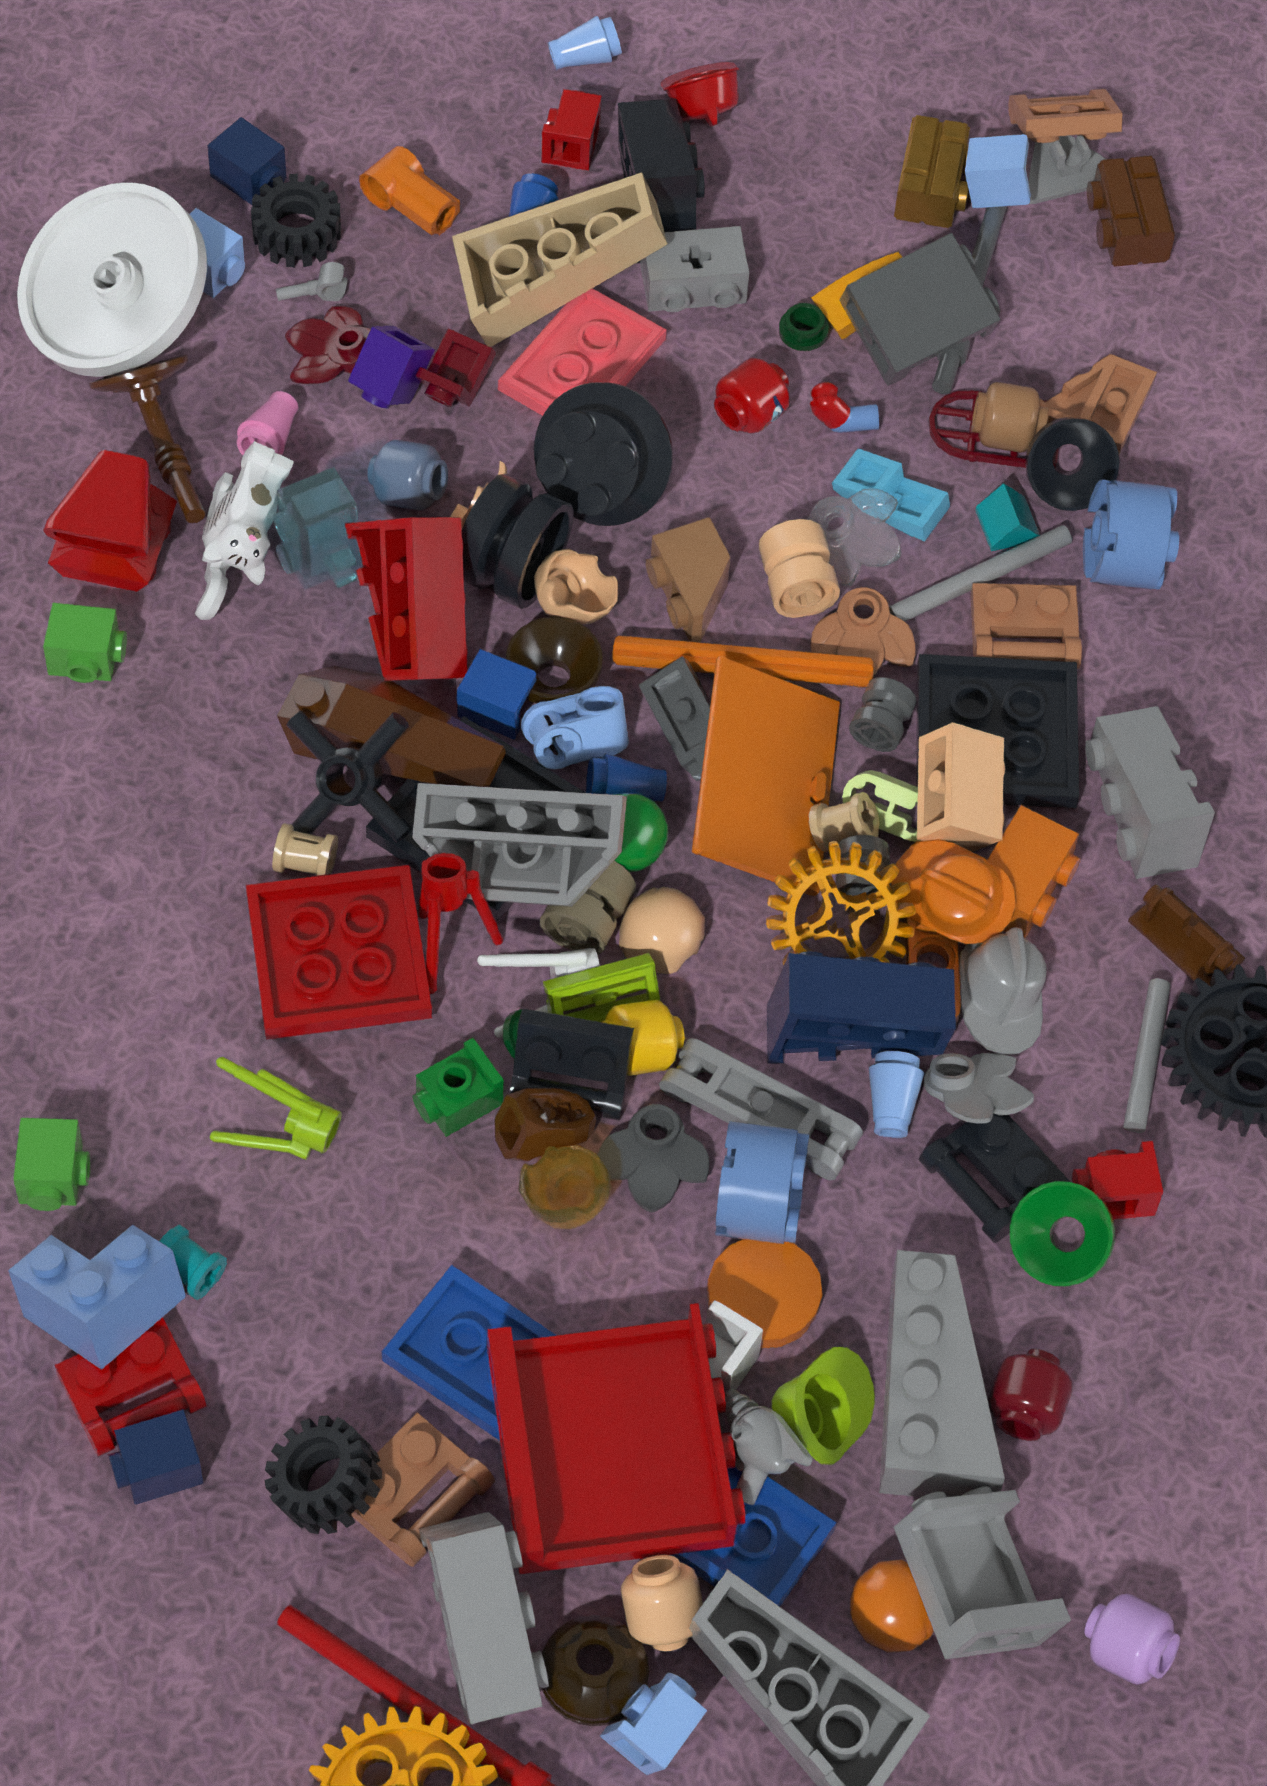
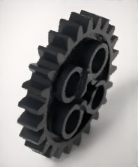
M1236 965L1232 978L1228 980L1219 969H1215L1210 980V986L1197 978L1194 980L1191 995L1181 992L1175 1006L1177 1009H1170L1165 1023L1168 1029L1164 1030L1160 1044L1168 1049L1165 1050L1161 1063L1162 1066L1175 1068L1170 1074L1169 1086H1186L1180 1100L1181 1104H1189L1196 1100L1201 1103L1197 1116L1199 1120L1206 1118L1214 1112L1219 1115L1218 1130L1223 1131L1232 1120L1238 1122L1241 1137H1246L1251 1124H1258L1260 1132L1264 1138H1267L1266 972L1264 966L1259 965L1254 978H1247L1242 966ZM1254 1011L1260 1013L1266 1020L1257 1021L1251 1019L1245 1012ZM1203 1040L1217 1041L1224 1049L1215 1050L1209 1048L1203 1043ZM1263 1043H1265L1263 1051L1258 1049ZM1242 1049H1244L1246 1053L1239 1059ZM1232 1066V1069L1223 1076L1215 1075ZM1248 1080L1254 1082L1260 1090L1251 1091L1245 1089L1238 1081Z

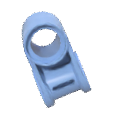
M610 686L592 687L578 694L539 702L532 705L525 712L521 720L522 732L525 738L534 745L533 751L538 762L549 769H562L571 764L590 760L591 757H603L605 753L616 755L626 749L629 744L623 696L618 689ZM545 715L550 717L553 725H548L544 717ZM550 745H554L558 755L553 754L549 747Z

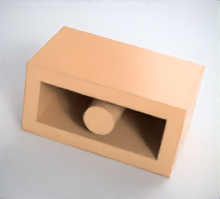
M953 722L919 737L917 840L929 841L940 839L955 843L971 852L1002 840L1004 826L1003 777L1005 774L1003 737Z

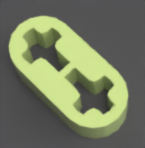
M873 770L861 772L848 781L843 790V803L851 801V797L856 794V788L863 789L869 783H873L876 785L875 795L890 802L889 807L881 803H874L879 817L878 829L909 841H921L917 840V829L911 826L912 817L897 810L898 805L907 809H913L918 805V787Z

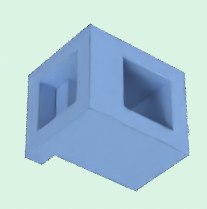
M667 1673L660 1683L650 1688L643 1684L622 1709L621 1713L627 1717V1720L606 1726L600 1737L641 1772L649 1775L664 1770L707 1710L694 1700L697 1694L691 1685L679 1676Z

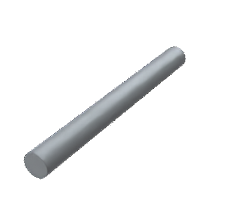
M1061 525L889 606L890 614L906 622L971 591L972 583L991 582L1071 544V534L1066 526Z

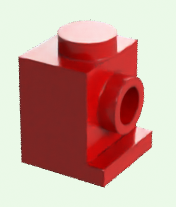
M563 89L559 107L550 108L547 124H544L542 129V163L589 171L601 126V95Z
M1153 1141L1141 1142L1138 1153L1126 1154L1125 1151L1119 1149L1100 1152L1094 1157L1087 1158L1085 1168L1073 1169L1072 1183L1083 1185L1095 1192L1106 1204L1113 1220L1156 1215L1163 1195V1188Z

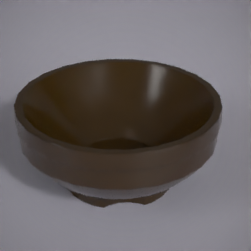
M547 617L529 622L512 636L506 652L507 660L536 672V682L526 698L534 703L559 699L595 687L602 670V649L597 638L588 628L568 618ZM558 666L566 670L570 678L561 686L549 687L539 680L538 674L546 667Z
M588 1615L567 1621L555 1630L547 1640L542 1651L549 1684L548 1687L542 1688L545 1699L557 1713L579 1725H609L623 1719L625 1716L621 1712L627 1701L643 1684L648 1685L649 1665L642 1643L631 1636L625 1624L607 1616ZM598 1644L608 1649L613 1657V1664L610 1669L596 1676L582 1671L577 1664L576 1657L585 1646Z

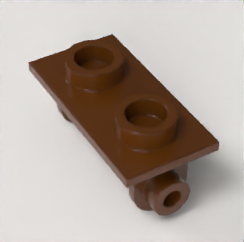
M1158 884L1152 886L1143 897V901L1147 904L1128 919L1131 925L1193 981L1199 978L1210 986V980L1215 969H1219L1226 977L1235 969L1236 965H1240L1245 961V957L1233 947L1234 945L1230 941H1226L1179 899L1170 887L1163 889Z

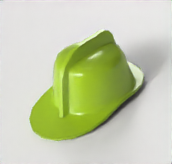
M832 1347L823 1352L801 1375L786 1382L775 1391L771 1409L783 1417L810 1455L820 1464H835L863 1435L870 1424L875 1397L874 1385L869 1369L861 1357L849 1348Z

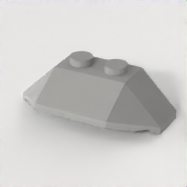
M418 783L412 838L430 857L440 853H452L460 856L465 861L467 871H478L480 875V888L486 901L572 907L621 854L627 797L623 795ZM467 894L466 899L472 900L471 895Z

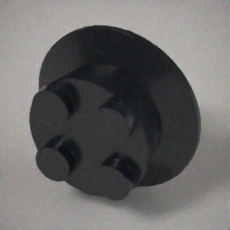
M610 382L582 384L564 392L544 412L537 427L534 441L536 474L548 494L571 505L574 518L598 526L625 524L648 512L659 501L668 486L673 468V447L670 433L656 408L636 391Z

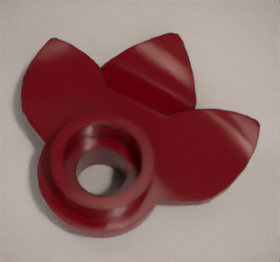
M332 306L326 312L324 320L315 318L305 319L288 329L285 333L288 344L297 353L302 355L290 374L292 382L319 384L332 380L341 371L351 374L370 332L369 328L363 326L362 317L356 310L347 306Z

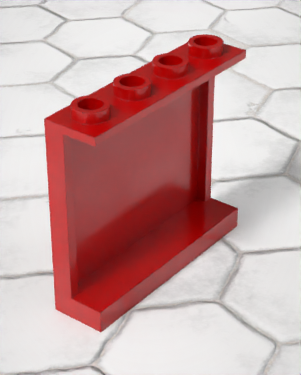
M699 1303L690 1304L688 1319L517 1341H513L511 1326L487 1329V1354L512 1529L515 1531L522 1557V1567L518 1568L519 1575L641 1559L656 1555H672L734 1546L737 1525L745 1524L744 1501L741 1488H730L727 1469L735 1468L734 1443L731 1432L721 1433L718 1413L726 1412L725 1392L722 1378H711L708 1359L716 1358L715 1334L712 1323L702 1324Z

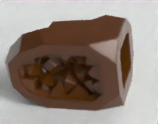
M527 1088L506 1095L494 1119L495 1141L504 1159L528 1162L537 1157L566 1153L569 1147L580 1145L589 1139L594 1131L596 1116L588 1101L578 1094L560 1088Z

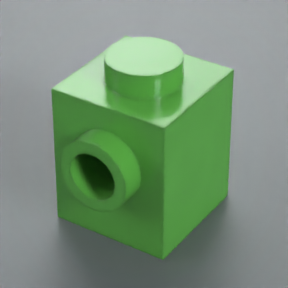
M52 603L43 645L48 675L68 677L80 683H90L94 680L111 681L115 662H124L127 647L126 631H119L116 609Z
M20 1118L13 1178L19 1204H27L29 1207L40 1211L57 1210L61 1205L76 1206L78 1186H88L90 1177V1152L82 1151L83 1143L78 1120Z

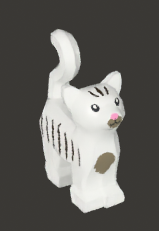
M255 441L242 457V469L235 485L232 483L233 475L225 472L217 481L213 491V499L202 535L206 548L203 552L202 561L207 562L204 576L207 586L195 611V615L200 620H210L219 610L227 590L228 579L225 575L230 566L243 570L251 582L256 585L261 584L264 579V559L270 546L267 531L277 511L281 483L289 475L294 461L275 453L274 449Z

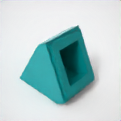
M1004 483L976 506L975 512L991 551L1019 546L1040 536L1025 496Z

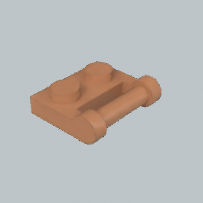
M1106 89L1090 90L1089 95L1033 99H1028L1025 94L1009 96L1008 111L1011 124H1017L1022 133L1034 142L1051 143L1059 140V136L1083 135L1084 139L1096 140L1106 137L1107 133L1122 132V112Z
M972 583L973 657L1077 662V669H1080L1082 644L1079 638L1076 586ZM992 637L1061 639V643L992 641Z
M417 1412L377 1452L381 1461L376 1464L382 1469V1479L372 1481L380 1490L377 1498L367 1495L364 1499L371 1508L365 1515L358 1509L351 1515L407 1565L414 1567L427 1553L422 1545L419 1529L449 1522L475 1494L483 1496L496 1481L485 1465L477 1459L469 1457ZM448 1470L458 1477L408 1530L400 1528L396 1524Z

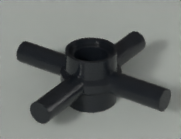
M303 711L296 713L287 722L286 726L321 762L316 772V786L319 794L291 824L294 827V831L312 834L338 805L356 806L360 804L396 843L403 840L411 832L412 827L377 791L383 778V771L379 760L409 728V724L403 716L393 712L360 749L355 747L338 749ZM345 765H348L354 772V788L348 786L344 780L343 770Z

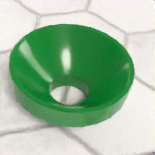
M1054 1181L1040 1185L1030 1191L1020 1201L1013 1213L1010 1224V1243L1019 1265L1031 1277L1041 1283L1052 1286H1073L1091 1279L1106 1265L1115 1243V1226L1109 1209L1095 1192L1076 1183ZM1066 1217L1078 1220L1085 1231L1082 1245L1072 1252L1061 1250L1053 1240L1055 1225Z

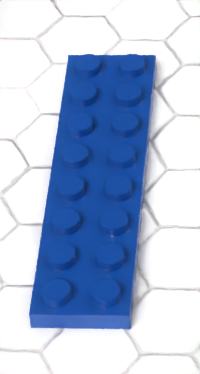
M451 1265L381 1351L382 1361L500 1441L487 1354V1329L511 1326L513 1341L557 1335ZM735 1466V1468L727 1469L731 1489L736 1488L742 1471H739ZM767 1476L755 1504L750 1505L744 1502L745 1524L737 1525L733 1547L679 1553L669 1556L676 1557L679 1562L694 1569L697 1576L713 1587L718 1584L728 1569L780 1607L834 1533L837 1522Z

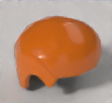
M902 1559L880 1561L860 1575L851 1593L850 1614L854 1626L866 1643L887 1653L906 1652L919 1647L931 1637L934 1630L907 1561Z

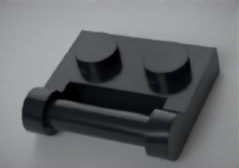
M522 1008L518 1022L513 1076L509 1094L527 1088H560L578 1094L587 1100L592 1110L603 1112V1118L620 1121L625 1098L634 1028ZM532 1069L606 1082L608 1087L607 1090L532 1077Z
M993 1113V1117L988 1123L976 1124L966 1122L946 1138L934 1141L919 1157L920 1163L930 1173L937 1172L984 1223L982 1231L993 1243L999 1242L1010 1233L1013 1213L1020 1201L1030 1191L1040 1185L1054 1181L1070 1182L1009 1115ZM963 1153L1010 1206L1000 1208L955 1158Z

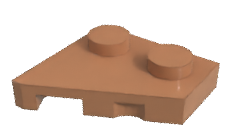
M1109 354L1095 363L1088 373L1078 374L1064 383L1062 392L1046 402L1040 399L1039 406L1049 409L1047 424L1065 417H1080L1096 422L1114 439L1120 454L1152 389L1157 372Z

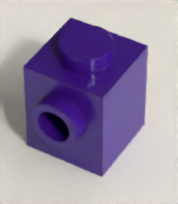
M372 326L348 382L362 389L361 397L375 406L388 409L390 405L410 404L420 384L415 375L419 367L427 369L435 349L396 326Z

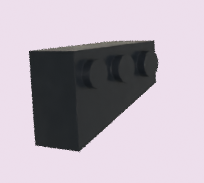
M676 98L618 103V146L623 177L627 178L642 172L657 202L664 232L696 230V198H704L705 183L703 169L698 168L696 144L691 142L689 118L680 116Z

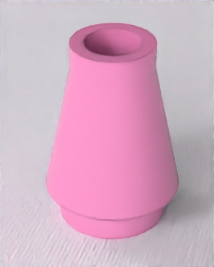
M282 391L272 393L267 402L240 424L237 430V447L242 455H244L245 451L254 441L274 449L275 453L283 454L293 418L298 411V403L290 394Z

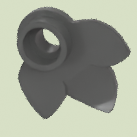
M652 1104L640 1109L633 1115L628 1129L615 1132L606 1137L596 1158L595 1171L597 1179L601 1181L628 1179V1188L639 1206L648 1212H656L671 1202L677 1192L679 1180L688 1183H704L707 1181L709 1156L700 1141L684 1133L683 1122L676 1112L665 1105ZM658 1128L665 1132L666 1137L654 1140L648 1138L646 1132L650 1129Z

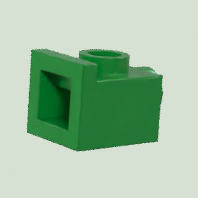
M471 1038L464 1042L463 1049L416 1075V1093L412 1095V1098L423 1120L427 1124L436 1122L447 1137L500 1107L503 1103L504 1080L475 1039ZM459 1082L462 1083V1086H460V1087H456V1088H453V1087H452L453 1085H455V1084H457V1083H459Z

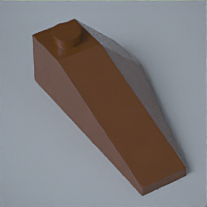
M331 666L299 674L277 714V718L293 753L317 759L286 726L287 722L299 711H303L338 749L344 747L360 749L393 712H396L406 719L409 728L379 760L383 774L430 784L489 787L506 754L503 745L392 681H384L382 675L339 666Z

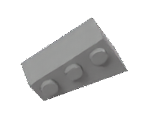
M489 1512L420 1528L419 1533L423 1547H428L435 1582H432L436 1602H440L447 1635L445 1640L463 1714L470 1724L542 1707L539 1689L549 1686L541 1651L531 1653L526 1629L535 1627V1617L528 1591L518 1592L513 1569L522 1567V1557L515 1531L505 1532L503 1524Z

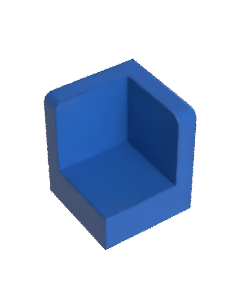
M480 649L457 688V717L462 718L465 716L481 727L515 739L520 731V709L536 682V672Z

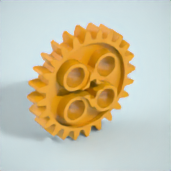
M394 1706L388 1709L385 1725L378 1726L369 1713L364 1714L365 1732L359 1736L351 1728L344 1725L341 1730L347 1745L339 1749L325 1743L322 1748L331 1761L328 1768L318 1765H311L309 1768L311 1775L320 1783V1786H365L362 1784L363 1774L370 1765L376 1762H385L392 1766L390 1778L381 1786H423L426 1777L436 1770H446L453 1774L454 1779L451 1786H487L499 1777L494 1765L477 1767L487 1754L481 1743L464 1749L469 1738L468 1730L464 1725H461L447 1735L448 1721L445 1714L439 1713L431 1724L427 1726L425 1725L423 1712L417 1706L411 1712L408 1722H401Z

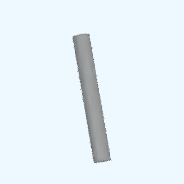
M1156 978L1150 980L1147 990L1123 1125L1125 1130L1136 1133L1145 1132L1171 988V984L1164 979Z

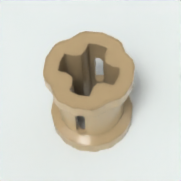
M860 792L854 794L850 802L831 807L824 803L813 805L809 812V825L812 837L818 848L828 852L829 843L832 841L839 843L842 839L856 835L878 837L879 817L875 804L868 794Z
M282 824L273 853V871L282 873L288 868L317 876L330 875L335 864L338 836L327 834L324 838L294 831L293 825Z

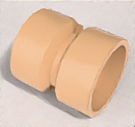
M806 519L789 520L773 526L763 534L759 540V551L764 571L769 577L768 586L776 611L785 617L796 618L816 615L833 606L839 598L840 588L834 566L828 563L830 551L821 525Z

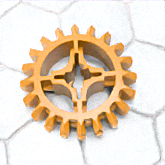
M832 841L828 847L830 859L821 861L819 851L815 846L807 849L813 865L805 869L798 859L792 858L789 861V866L797 878L794 881L783 875H777L775 878V884L781 890L787 892L786 897L780 895L768 896V906L783 911V914L767 917L766 926L772 930H785V932L771 940L774 950L792 947L782 959L783 965L789 953L799 954L801 952L813 951L804 943V941L810 938H814L815 941L825 937L836 938L843 944L849 957L844 959L874 957L881 962L890 963L884 956L887 951L896 957L903 958L907 952L905 947L894 939L895 936L913 937V926L899 922V918L914 915L916 909L913 903H897V900L908 895L911 889L907 882L889 885L899 873V869L895 864L886 866L880 872L877 871L882 860V854L879 851L874 850L871 852L864 863L860 861L862 847L859 843L853 842L849 848L848 858H841L838 842ZM846 873L862 877L872 883L878 891L869 895L866 892L854 896L846 895L837 887L832 874ZM814 882H817L823 897L822 905L816 913L807 917L806 922L795 926V912L798 902L806 889ZM830 892L834 894L838 904L844 905L845 911L849 906L855 910L848 915L850 922L848 927L853 937L852 939L847 938L843 928L837 927L836 921L832 926L826 922L833 917L831 909L833 905L829 897ZM886 906V918L883 929L877 940L864 950L859 938L860 926L866 919L875 915V910Z

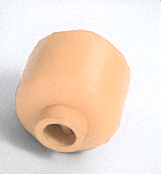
M651 1556L637 1562L633 1566L632 1572L626 1576L621 1585V1596L627 1626L633 1638L643 1644L653 1645V1648L656 1650L672 1651L683 1647L688 1642V1638L693 1636L689 1626L693 1617L703 1605L699 1581L694 1569L679 1562L674 1556Z

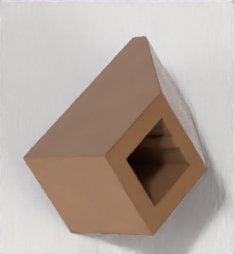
M710 517L653 535L651 558L646 559V570L651 584L655 589L662 587L667 597L666 608L672 625L675 629L683 628L689 642H701L728 586L730 555Z

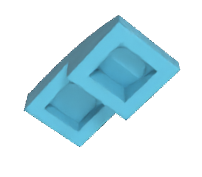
M859 448L832 482L833 490L860 510L922 541L928 538L950 508L948 492L905 478L902 463Z

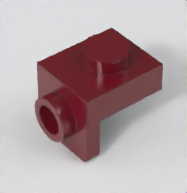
M448 328L428 370L419 367L415 377L427 387L424 394L432 400L447 407H452L456 400L470 407L492 364L496 352L493 348Z

